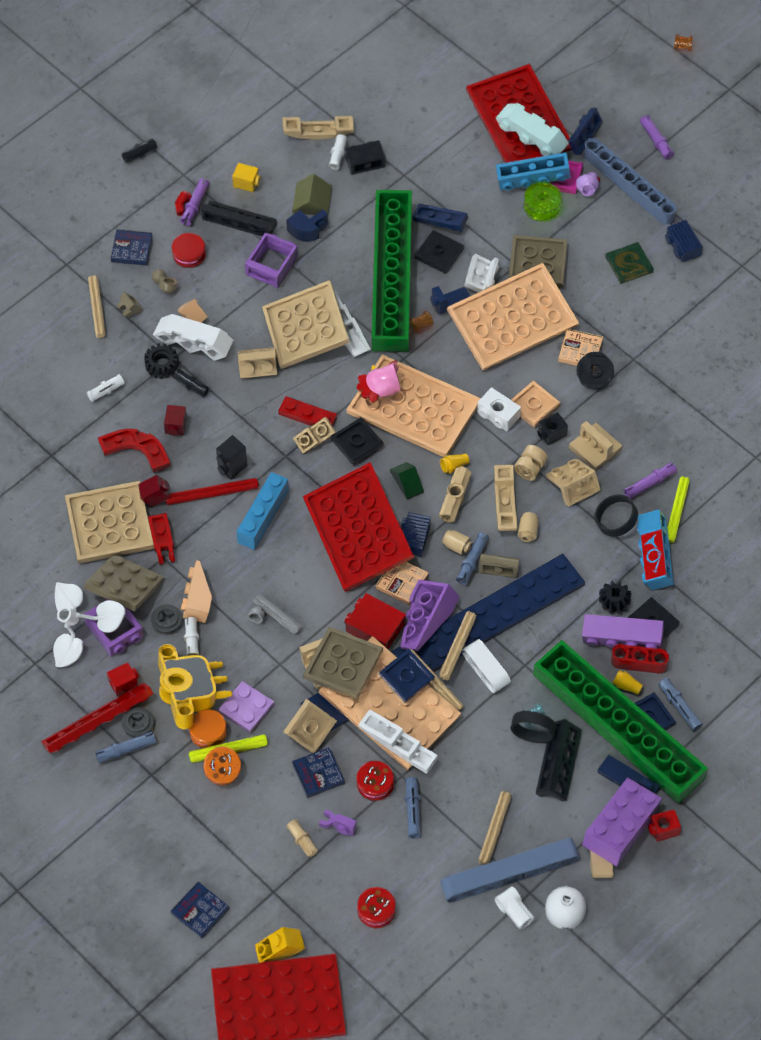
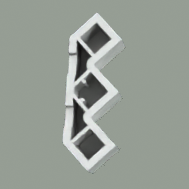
M174 314L162 317L153 333L162 343L170 345L177 342L189 353L202 350L214 361L225 358L233 343V339L228 336L227 332L220 328Z

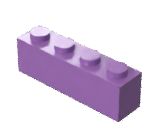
M585 614L582 639L583 643L589 646H597L599 644L613 648L618 644L662 649L664 622Z

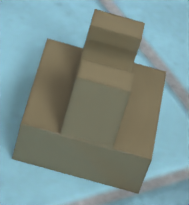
M126 292L120 296L121 301L117 307L121 310L126 307V310L123 312L124 316L130 317L134 313L139 314L143 310L134 296Z

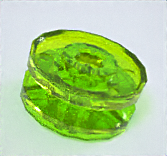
M546 182L530 185L524 194V212L528 217L536 221L543 222L554 219L561 209V192L556 186Z

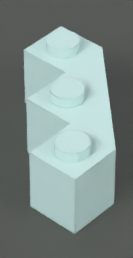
M507 104L496 117L502 130L516 131L520 140L525 145L536 144L543 156L560 154L569 144L560 129L555 126L551 128L544 124V119L535 113L530 115L524 111L525 107L520 104Z

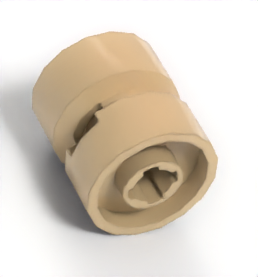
M528 445L514 465V471L521 478L533 481L546 463L548 456L541 448L535 445Z

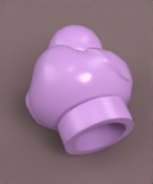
M595 172L579 176L576 180L577 189L584 196L593 195L599 187L600 177Z

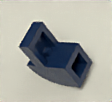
M299 210L286 219L287 231L297 240L303 242L315 241L319 239V231L325 229L328 225V213L322 210L309 219Z

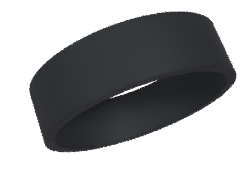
M616 494L605 498L597 506L594 518L597 526L605 535L617 537L626 534L635 526L638 519V510L629 497ZM617 502H627L632 505L631 516L624 525L616 529L601 527V516L610 505Z
M520 711L513 715L510 729L515 736L525 741L547 743L554 738L556 723L544 714L534 711ZM518 723L537 724L548 731H533L522 727Z

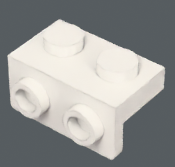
M474 254L464 286L478 293L494 286L495 280L493 279L499 269L497 265L499 258L495 257L490 261Z

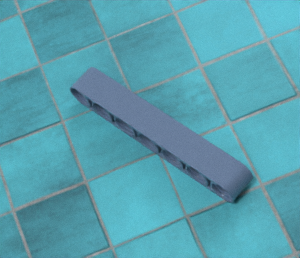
M589 138L585 141L584 158L662 224L670 225L674 222L676 205L599 140Z
M567 838L445 877L440 881L447 902H456L571 865L580 860V855L573 839Z

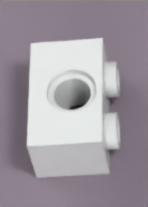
M491 387L478 401L477 412L482 418H487L497 428H502L507 432L521 417V406Z

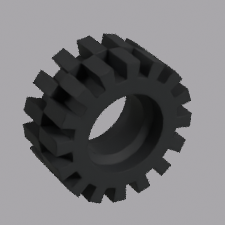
M158 343L157 347L152 345L151 350L147 349L144 360L146 371H148L150 376L153 374L154 378H157V376L160 379H163V376L169 378V374L173 375L174 371L178 369V355L175 348L172 349L171 345L167 347V344L163 343V346H160V343ZM162 357L168 359V362L162 365L154 362Z

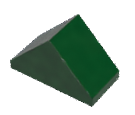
M405 462L390 469V473L407 500L424 493L414 465Z

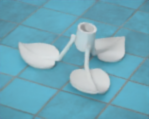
M57 582L55 587V603L58 610L57 618L65 623L64 627L69 630L71 635L63 634L56 639L53 649L55 666L58 668L69 666L81 656L83 642L81 639L75 638V633L70 627L77 624L79 618L98 620V628L105 633L115 631L122 623L126 614L124 606L115 601H104L96 609L98 616L80 614L76 608L83 602L82 589L74 584Z

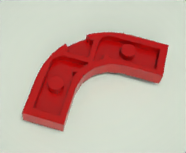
M121 429L97 437L104 456L130 448L136 449L145 455L153 473L171 467L164 447L150 433L146 434L138 429Z

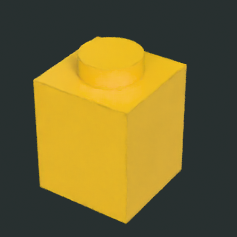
M238 163L232 176L233 187L254 192L255 187L259 186L261 181L258 168Z

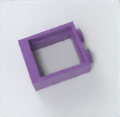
M265 232L245 263L246 275L278 288L298 257L297 245ZM268 248L287 256L278 271L259 263Z
M98 605L84 613V615L98 616L96 612ZM124 607L126 610L124 617L133 628L112 641L98 628V620L84 618L85 624L111 657L115 654H120L126 647L136 644L144 637L142 626L126 607Z

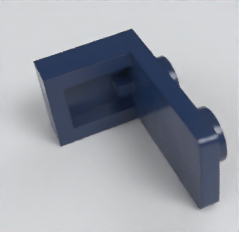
M437 286L432 288L430 300L440 315L448 312L447 308L470 297V294L465 287L443 294L440 287Z

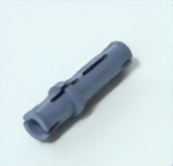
M483 532L477 534L466 560H463L461 564L462 568L456 577L458 583L462 579L461 585H467L472 572L477 568L476 563L489 540L487 534L483 538L485 534Z
M669 678L661 680L658 686L668 697V702L674 705L691 730L694 732L701 728L703 723L682 698L680 690H676Z
M151 731L122 743H113L108 748L95 751V755L100 764L113 758H121V755L156 744V740Z
M409 777L405 779L408 837L417 839L421 837L419 813L421 796L418 794V778Z

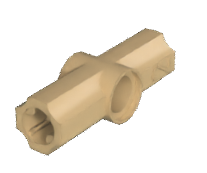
M460 466L455 469L451 483L447 487V494L439 513V518L444 522H455L459 508L464 501V494L472 474L465 467Z

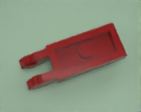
M167 513L148 516L154 550L157 552L159 565L163 564L164 559L161 551L164 550L169 551V560L175 562L174 545Z

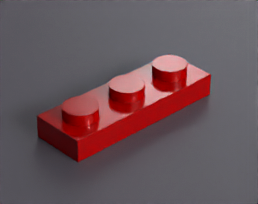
M285 396L278 410V415L313 426L324 417H327L333 426L337 419L336 413Z

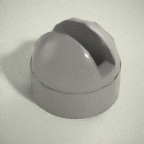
M258 606L253 607L248 614L249 620L256 624L261 623L265 616L264 610Z

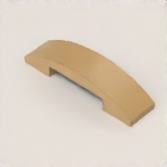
M335 116L334 121L300 122V117H282L283 133L296 138L330 139L336 138L339 134L347 135L354 132L352 116Z
M494 465L498 531H516L517 517L513 465Z

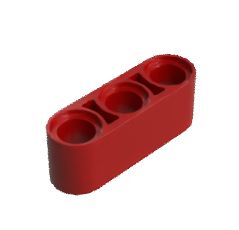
M618 644L612 649L611 664L617 669L662 674L668 668L669 654L663 649ZM617 655H622L624 658H618ZM656 660H662L663 663H658Z

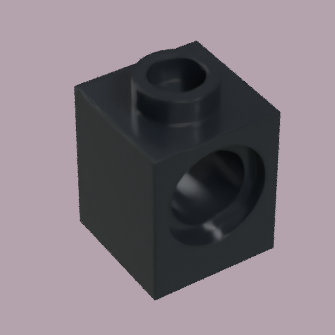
M558 412L539 421L537 433L540 439L544 440L547 445L567 436L568 425Z

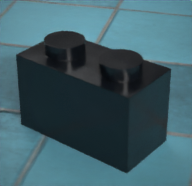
M380 140L345 148V158L351 175L385 167V154Z
M232 435L216 448L217 469L221 475H226L231 480L247 467L246 446L235 436Z

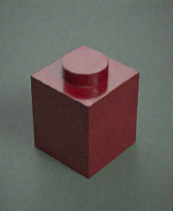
M167 405L164 419L165 434L184 436L187 420L185 406Z
M158 475L138 484L140 499L150 507L170 498L169 483Z

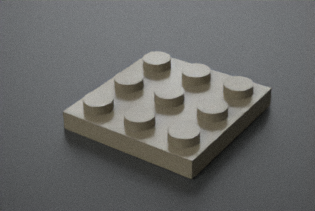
M513 235L509 278L544 263L557 287L563 288L567 240Z
M112 555L85 582L84 589L110 601L118 602L135 612L163 583L164 576L120 556Z
M328 627L303 674V678L358 700L383 652V647Z

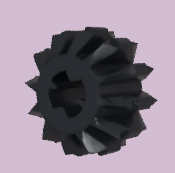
M613 580L610 582V585L605 583L603 589L599 591V603L602 604L603 609L609 608V613L615 610L619 614L620 609L626 611L627 606L631 604L632 593L628 590L627 585L621 586V581L618 584H615Z

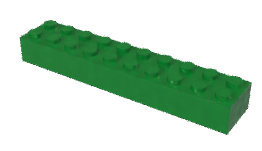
M376 190L372 351L409 352L412 190Z
M563 640L558 642L534 664L533 675L650 780L658 784L677 804L706 779L708 768Z

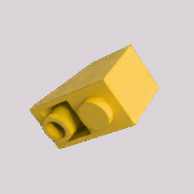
M281 927L255 944L259 963L291 958L305 949L300 930Z

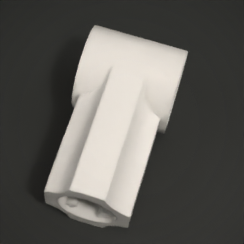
M511 886L494 898L498 908L503 913L508 914L519 930L526 928L534 920V917L522 903L521 896L514 887Z

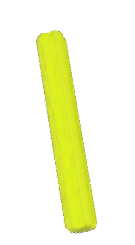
M682 476L679 480L668 524L669 543L675 542L690 482L688 477Z
M263 734L189 752V758L191 763L203 761L206 755L217 747H228L236 753L264 747L268 744L267 737Z

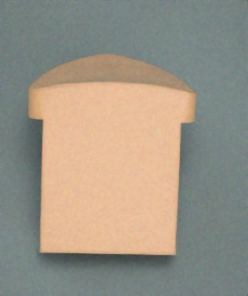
M196 299L185 303L178 309V313L182 317L200 323L208 317L197 304Z

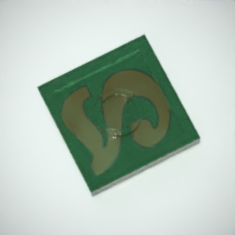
M639 242L605 253V258L620 284L654 272V268Z

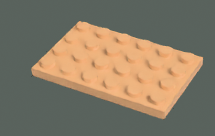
M544 263L447 308L448 313L482 371L566 332L567 329L575 328L579 324Z
M382 354L375 368H383L395 360ZM397 361L396 365L399 369L396 375L401 391L391 396L378 397L375 403H371L370 398L363 399L362 391H358L347 408V414L358 419L361 417L365 422L444 457L450 453L475 413L478 401L481 398Z
M372 636L368 642L383 647V652L358 700L326 687H322L319 690V694L408 771L413 765L390 751L358 726L369 709L403 728L404 733L420 741L421 746L429 749L461 716V713L429 685L404 703L378 675L382 669L397 657Z

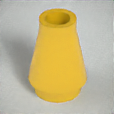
M466 453L445 455L440 459V466L444 473L451 474L456 468L468 465L470 461Z
M619 670L612 683L616 688L638 695L643 686L629 673Z

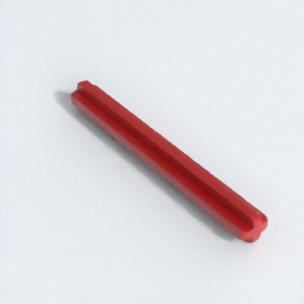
M257 478L169 493L170 498L165 501L167 505L258 489L259 484Z

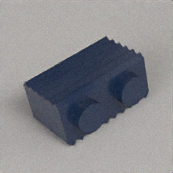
M687 220L667 227L665 239L668 244L673 246L674 254L677 258H680L681 262L702 255L703 246Z
M408 512L407 518H403L401 528L413 555L422 557L431 526V517Z

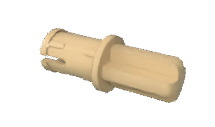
M297 819L290 821L287 824V829L296 839L295 843L301 846L308 857H313L318 851L310 840L309 833L304 831Z

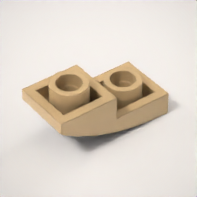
M324 417L312 427L303 430L293 439L301 452L305 454L337 432L328 418Z
M589 850L592 878H613V864Z

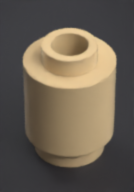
M526 512L520 518L517 535L524 542H531L537 537L539 520L536 514Z
M448 530L442 540V544L446 548L461 555L468 553L472 547L471 538L455 530Z

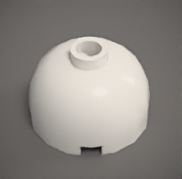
M568 886L558 887L553 890L548 896L545 905L547 919L551 924L561 929L562 927L572 929L580 925L585 918L587 909L585 898L581 892Z

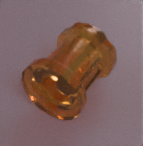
M676 34L674 49L682 48L691 51L693 36L684 37Z
M424 311L422 315L416 318L412 317L409 319L410 325L416 333H419L421 329L427 326L434 325L433 319L427 311Z

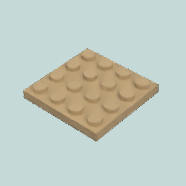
M330 280L262 306L281 369L350 343Z
M140 481L65 495L78 564L110 558L112 555L120 556L154 549L145 503L140 499L138 487Z

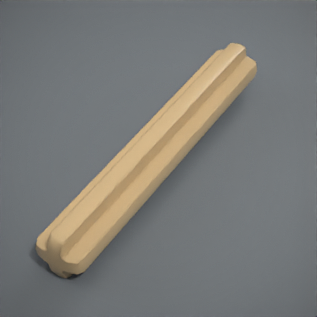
M94 275L88 277L95 334L97 338H104L106 333L98 277Z
M466 612L439 673L441 679H450L475 622V613Z
M411 649L415 656L435 676V679L429 685L454 708L460 711L463 708V704L416 652Z
M502 791L500 793L478 862L482 865L490 863L511 799L509 792Z

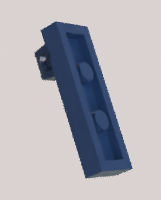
M590 108L588 113L582 116L579 120V126L568 140L574 155H580L583 152L585 141L593 137L603 122L597 108Z
M419 203L412 215V219L414 222L463 232L468 215L465 212Z
M611 755L606 757L597 771L598 774L619 787L628 777L654 794L660 788L658 784Z

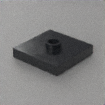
M433 230L415 253L414 259L446 274L463 251L464 245Z
M361 417L331 436L333 443L353 465L384 446V442Z
M652 597L627 617L663 621V639L680 623L679 620Z

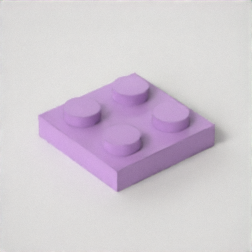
M242 681L233 691L232 696L228 697L218 709V712L251 734L274 706V701Z

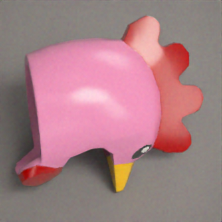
M397 360L380 369H376L372 365L371 371L368 374L358 376L360 383L357 384L356 388L359 392L362 391L363 399L370 398V402L375 403L378 397L391 396L401 391L396 375L399 369L396 365Z

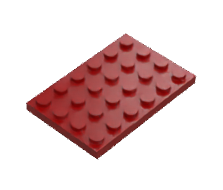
M530 64L466 86V91L504 163L543 157L536 144L525 145L520 140L516 131H504L500 128L496 117L507 104H520L524 106V111L530 115L535 113L545 120L544 124L551 128L555 126L560 129L567 141L570 139ZM568 144L561 153L572 151L570 145Z
M371 462L303 496L345 592L415 558Z
M336 954L211 969L218 1040H314L346 1036Z

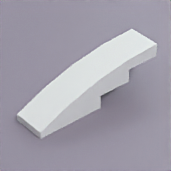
M334 291L350 343L345 344L353 357L370 351L371 349L355 318L351 317L346 305L342 304L338 294Z
M370 709L358 724L362 730L376 741L426 774L438 759L437 754L421 746L420 741L404 733L403 728Z

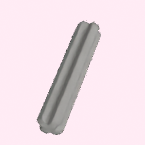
M257 595L253 600L256 606L261 607L265 613L292 634L296 635L302 629L299 623L264 596Z

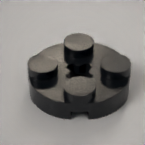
M589 352L579 360L576 373L583 386L589 389H601L606 387L612 380L614 366L604 353ZM594 366H597V369L601 371L597 375H593L590 372V369H593Z

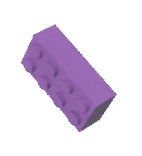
M627 777L587 829L582 846L613 865L618 866L650 823L651 816L657 814L662 798Z

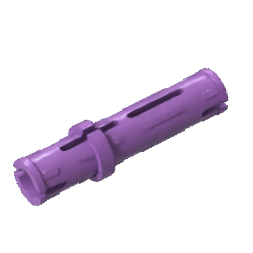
M644 115L641 117L640 123L655 143V148L662 153L665 160L671 159L674 156V151L668 145V140L661 135L650 116Z
M204 178L199 179L190 201L185 205V211L180 219L182 224L187 219L186 226L191 225L194 215L198 213L201 200L210 185L207 179L204 184Z
M670 462L660 469L653 470V473L625 488L623 490L625 496L632 499L652 486L663 483L664 479L677 473L676 466Z

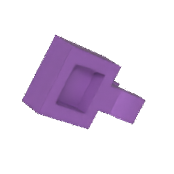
M325 809L324 816L328 817L329 820H320V827L330 828L333 825L339 833L354 836L357 830L355 820L340 814L336 816L331 811Z

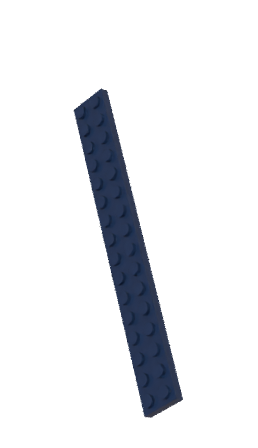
M561 554L445 620L426 643L415 652L435 672L442 668L466 612L475 613L476 619L463 648L478 639L483 643L489 641L583 587L585 581L566 556ZM399 646L392 650L391 653L398 657L406 649H402ZM319 693L307 699L337 720L330 731L350 721Z

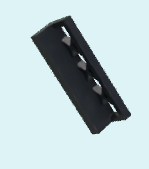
M211 200L208 205L203 204L201 208L202 220L263 237L265 232L271 235L277 223L275 218Z
M566 719L555 722L554 738L546 744L535 793L540 797L552 795L562 802L567 800L582 729ZM569 730L574 732L573 740L569 737ZM565 746H567L569 750V758L566 757V754L564 752ZM561 764L564 765V768H565V770H566L564 776H563V774H562V772H561V769H560V768H561ZM557 782L561 785V793L556 790Z

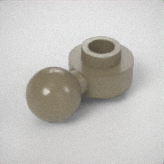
M157 269L152 273V280L159 284L163 292L172 293L177 290L178 281L175 278L166 277V273L161 269Z

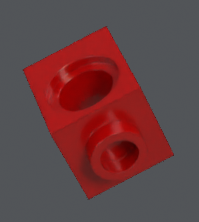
M128 662L107 672L108 682L117 697L138 686L137 679L139 675L135 668L130 667Z
M672 809L652 815L648 829L650 835H654L656 842L679 836L681 825L675 810ZM665 824L668 828H661L659 825Z

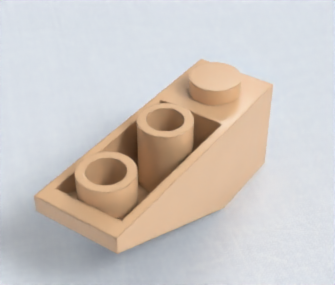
M196 560L194 567H190L187 577L191 581L186 583L184 594H187V599L183 598L181 609L184 610L182 618L195 617L198 622L205 623L212 595L201 563Z

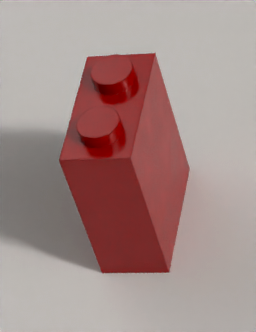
M365 593L362 599L359 598L357 600L354 611L348 613L344 621L347 633L366 641L373 636L384 647L389 649L406 624V614Z

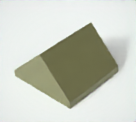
M314 173L297 182L292 213H296L299 210L307 215H316L322 210L328 213L332 185Z

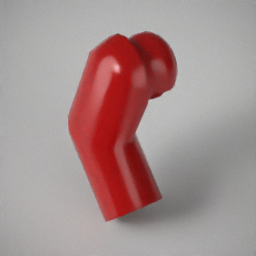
M182 191L175 200L178 216H183L185 211L184 203L185 201L189 202L192 197L191 193H187V191Z

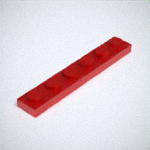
M142 683L42 740L41 743L49 753L57 752L67 743L77 741L86 732L96 730L100 724L112 721L119 713L129 711L133 705L145 702L149 696L153 695V691L146 683Z

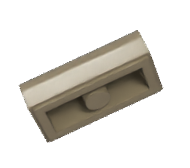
M481 554L479 573L517 578L520 559Z

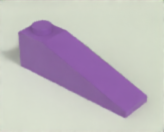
M418 580L410 595L409 601L411 606L406 615L408 622L403 631L400 646L402 649L407 650L409 648L410 650L418 651L450 616L460 597L449 584Z

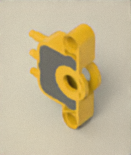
M170 644L162 645L159 648L158 667L161 674L159 696L165 703L171 705L175 724L180 729L192 727L194 712L211 709L215 705V700L232 696L231 690L216 692L215 684H222L228 681L227 676H212L211 670L222 668V661L208 662L206 658L200 655L178 657L176 648Z

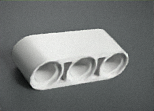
M480 639L462 649L466 661L492 693L511 683L507 672Z

